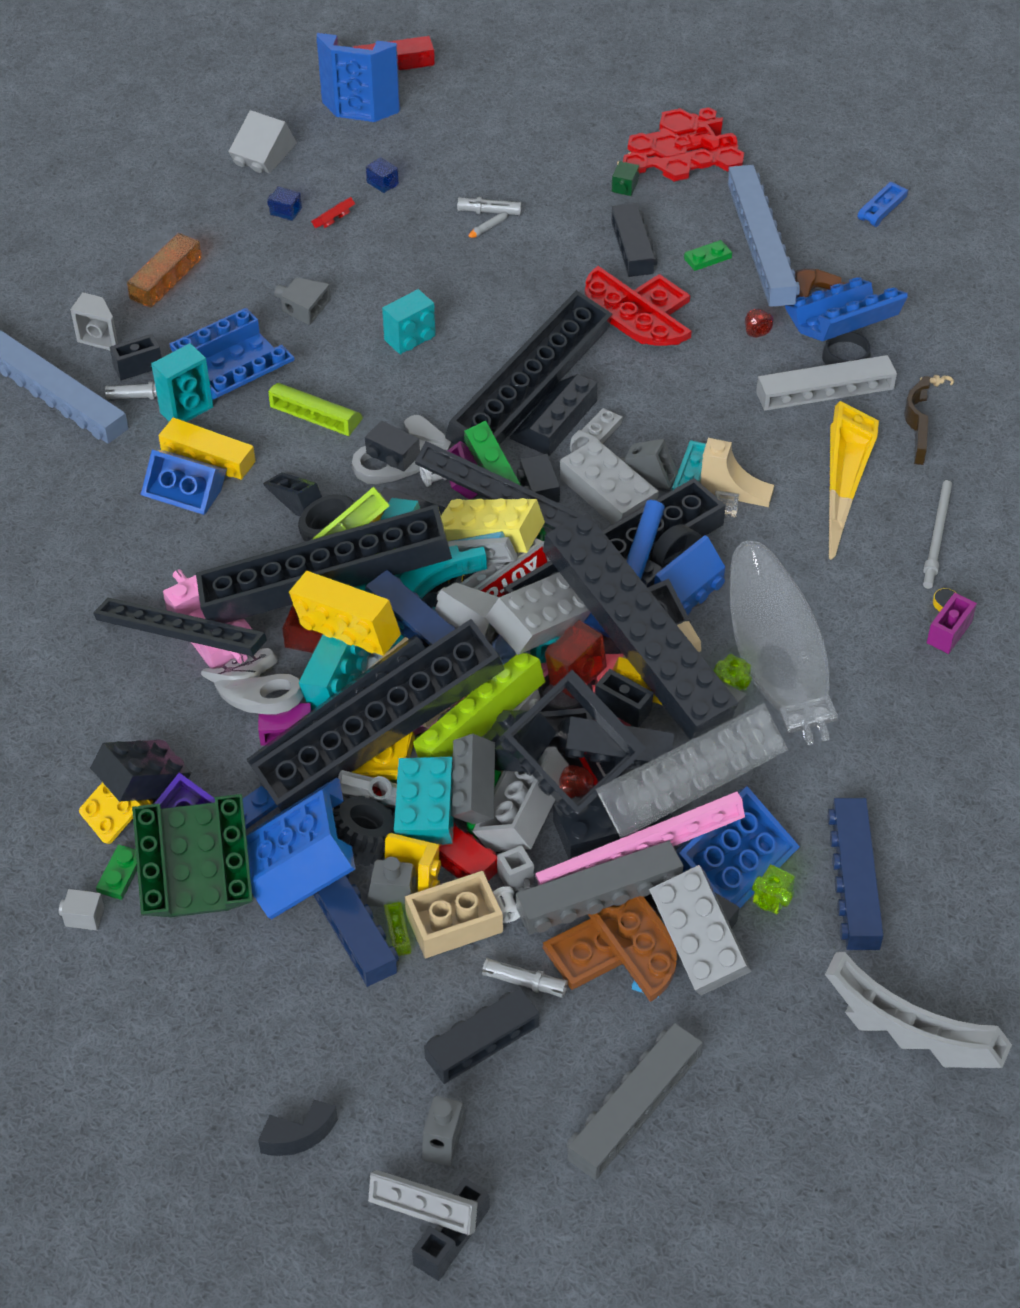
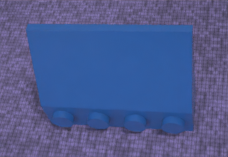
M748 786L737 791L742 798L744 818L685 841L675 850L683 864V872L700 865L705 871L714 892L740 908L800 847Z

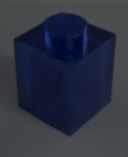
M380 157L366 166L367 183L385 193L399 184L398 168Z
M278 186L269 195L267 200L270 215L293 221L302 209L300 192Z

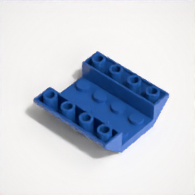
M317 33L322 103L336 117L376 122L400 112L397 43L376 41L373 50L338 46L337 35Z
M857 277L850 279L849 283L832 285L829 290L812 292V295L809 297H797L795 305H785V308L801 334L825 341L899 315L908 296L906 292L900 291L897 288H888L879 295L873 294L872 283Z
M247 308L170 343L172 352L191 343L206 358L212 400L294 361V356L283 345L274 348L260 334L258 319Z
M338 778L328 782L246 835L252 894L270 919L277 917L356 869L352 846L338 839L332 808L344 802Z

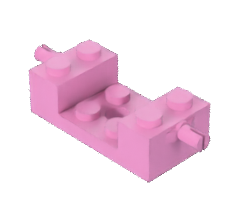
M178 569V573L177 571L173 573V577L178 584L163 590L167 611L205 619L200 608L196 575L187 578L182 570ZM244 618L225 623L252 629ZM192 643L212 669L223 667L231 659L236 658L239 664L242 663V660L243 662L247 660V655Z

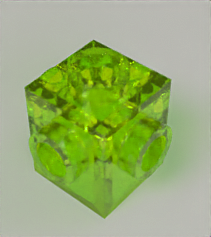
M731 653L724 660H719L714 668V672L720 680L739 691L745 690L751 682V664Z
M770 864L762 877L758 876L753 883V903L757 904L762 910L778 915L783 906L788 907L794 893L792 890L795 876Z

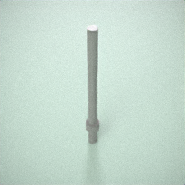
M949 480L943 481L929 556L924 564L923 572L925 577L923 586L927 589L933 587L934 577L938 574L939 570L938 556L952 488V482Z

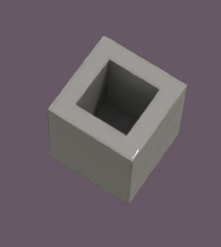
M522 845L497 855V873L505 887L509 886L515 892L519 890V887H524V879H529L530 885L534 884V865Z
M68 889L66 898L61 900L59 906V915L62 916L65 927L98 930L104 911L101 893Z

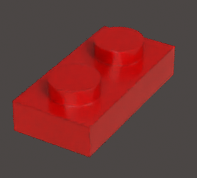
M352 197L343 200L311 221L315 228L321 225L324 228L335 222L333 218L337 215L341 218L350 213L349 208L355 205Z

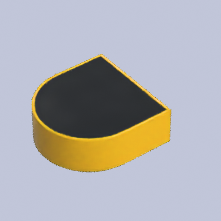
M947 588L937 590L933 598L934 607L940 612L955 591Z

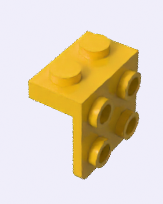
M102 782L80 807L79 813L104 843L111 844L133 819L132 807L151 805L153 800L119 802Z
M393 833L387 835L385 839V859L395 857L399 862L413 864L418 875V892L440 885L438 880L441 866L439 844Z

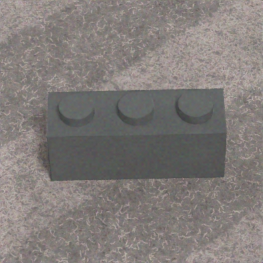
M475 734L453 740L452 817L471 824L494 819L495 742Z

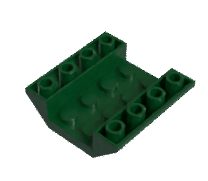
M242 794L215 797V803L162 809L159 803L132 807L142 916L179 917L228 911L253 902Z

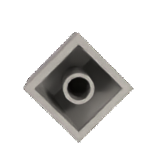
M250 110L229 150V154L233 158V162L238 166L244 167L246 165L258 173H262V171L270 173L297 142L285 121Z
M457 582L440 590L437 595L438 602L435 610L448 624L458 628L472 619L490 644L499 635L485 618L499 597Z

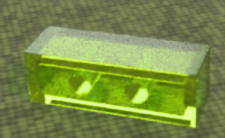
M401 902L384 905L391 945L396 950L398 956L411 954V945Z

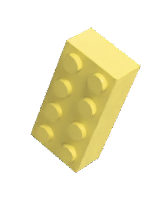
M525 498L455 499L450 501L441 516L448 541L502 531L505 537H509L516 553H527L545 523L537 499Z

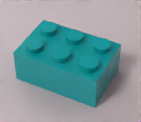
M191 343L151 363L159 410L169 422L173 417L187 422L213 408L206 358Z
M452 757L399 758L394 822L395 834L434 844H453Z

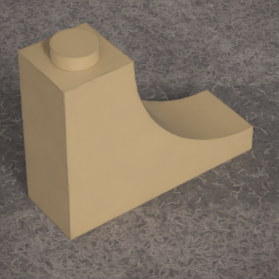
M708 438L703 453L700 483L716 497L769 507L774 485L756 479L738 464L732 452V442Z

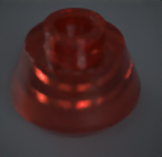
M762 309L749 311L745 317V328L748 336L758 338L768 334L773 327V316Z
M568 765L560 775L559 785L570 798L586 795L592 789L594 779L587 769Z

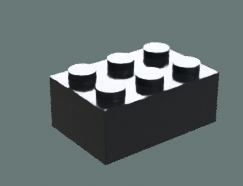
M160 739L102 743L90 767L119 802L158 799L178 773H181L187 779H189L192 773L184 764V761L177 757L169 748L168 743Z

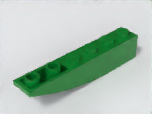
M486 421L464 431V441L478 466L520 485ZM544 527L541 528L536 539L545 541L547 533Z

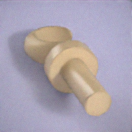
M934 375L933 378H930V383H933L934 386H939V384L944 383V380H949L951 382L950 385H953L954 380L950 376H942L940 378L939 375Z

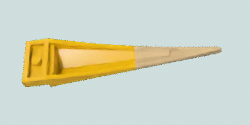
M841 401L835 406L833 423L830 425V560L836 556L854 495L877 439L879 420Z

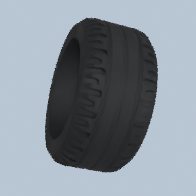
M334 494L319 498L307 506L298 522V529L304 542L313 539L353 505L355 501L346 495Z

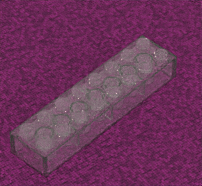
M763 703L597 788L596 791L620 838L784 753L788 748L767 707Z

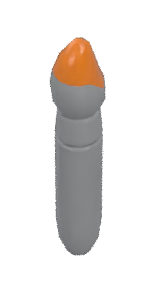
M504 212L496 215L480 226L473 228L468 236L471 238L479 237L483 232L503 222L508 217V214Z

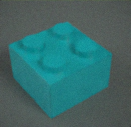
M419 289L382 307L384 340L399 354L412 350L415 346L429 341L432 337L436 336L434 302Z

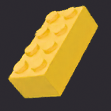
M306 571L289 591L293 606L300 619V624L307 630L320 632L326 637H334L348 645H355L369 653L374 652L382 656L388 652L401 635L390 600L309 571Z

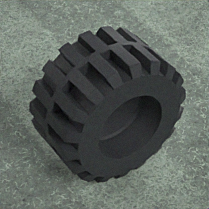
M360 795L358 797L348 796V798H343L344 802L333 809L337 838L352 846L355 865L370 866V864L374 865L376 860H385V839L389 833L395 834V816L392 815L393 812L386 808L383 803L376 802L373 798L368 799Z

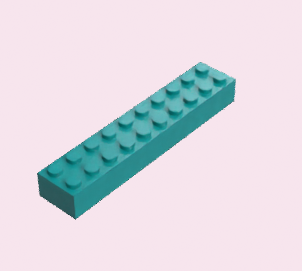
M391 498L389 501L390 506L385 509L380 520L420 509L419 503L415 500ZM403 573L394 576L400 578ZM369 583L355 586L354 588L365 591V587ZM323 634L299 681V686L306 703L311 704V711L360 676L367 668V657L371 653L361 647L348 645L342 640L334 637L329 638Z

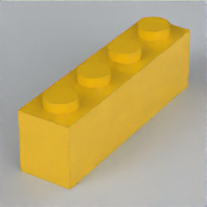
M174 417L158 435L161 450L227 469L225 475L228 477L242 480L256 462L254 446Z

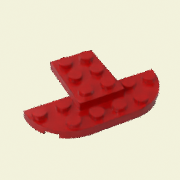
M599 266L594 268L588 275L585 285V296L611 312L610 323L630 338L638 341V343L656 346L679 345L681 342L691 338L692 331L669 316L689 303L690 295L662 275L658 274L635 290H632Z

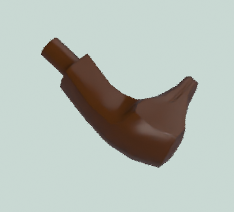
M804 268L795 271V282H799L800 287L798 297H808L812 288L818 287L829 290L832 285L846 284V282H841V277L818 269Z

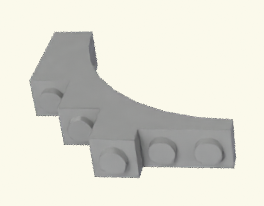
M845 952L835 953L825 976L847 1002L848 1007L845 1013L859 1030L888 1031L902 1049H930L945 1068H1003L1012 1044L999 1026L977 1025L957 1021L915 1006L875 982Z

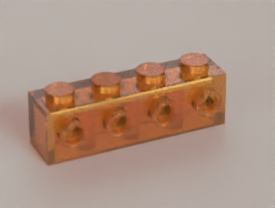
M177 233L127 282L129 298L151 308L202 258L200 242Z

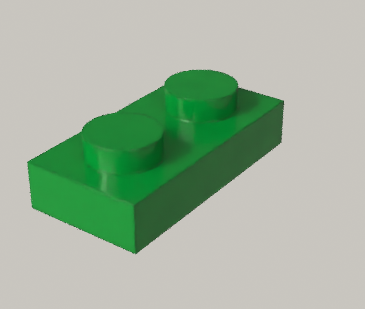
M722 240L684 253V259L694 271L732 258L731 250Z
M118 844L96 886L97 893L123 900L137 872L136 849Z

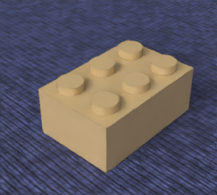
M483 871L405 896L406 916L425 959L503 932V914Z

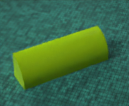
M276 383L268 391L270 407L347 436L351 435L363 419L359 412L281 383Z

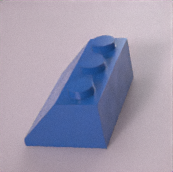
M152 450L141 495L205 515L221 492L227 469L165 450Z
M704 535L655 575L654 585L669 579L688 615L695 605L703 603L712 591L719 590L725 582V565L710 539Z

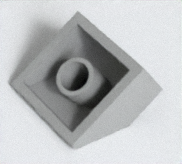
M82 292L70 309L77 342L110 350V346L118 344L113 316L103 297Z

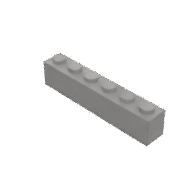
M885 355L758 376L756 393L764 411L892 390L895 386L897 373L889 356Z

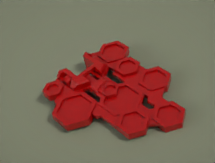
M708 107L700 109L699 115L695 113L690 114L679 108L662 112L659 132L630 135L627 150L631 151V153L624 155L623 162L639 165V173L646 172L647 168L656 167L663 171V176L673 181L688 179L690 170L697 168L702 169L716 165L728 172L729 167L742 166L744 152L738 150L736 135L732 133L721 135L723 117H716L717 111Z

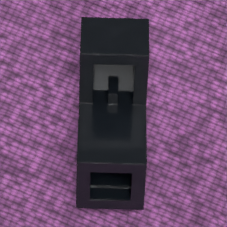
M314 1099L303 1125L269 1115L258 1139L260 1153L271 1156H288L314 1147L335 1126L338 1120L336 1106Z

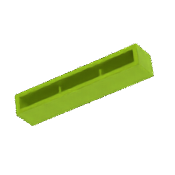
M373 487L313 539L369 524L387 509L390 504Z
M526 652L513 656L503 665L505 670L472 691L413 741L417 757L453 758V740L470 734L480 737L484 736L494 725L498 715L503 710H514L545 683L540 659Z

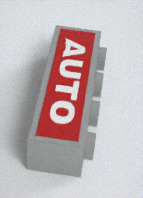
M535 539L527 553H516L518 557L515 562L487 564L486 570L474 573L460 584L497 597L504 596V587L550 561L543 552L544 541Z

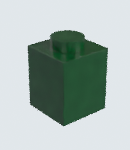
M619 161L612 175L611 192L632 196L639 181V165Z

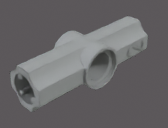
M344 770L340 771L338 779L340 780L343 796H365V798H373L376 802H381L387 807H396V783H392L387 778L381 776L372 778ZM372 786L379 788L382 796L375 795Z

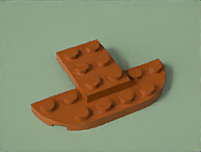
M642 896L630 899L622 905L604 908L596 914H588L589 920L543 942V950L563 979L568 980V986L571 990L623 964L651 1002L667 989L676 969L677 951L671 936L661 919Z

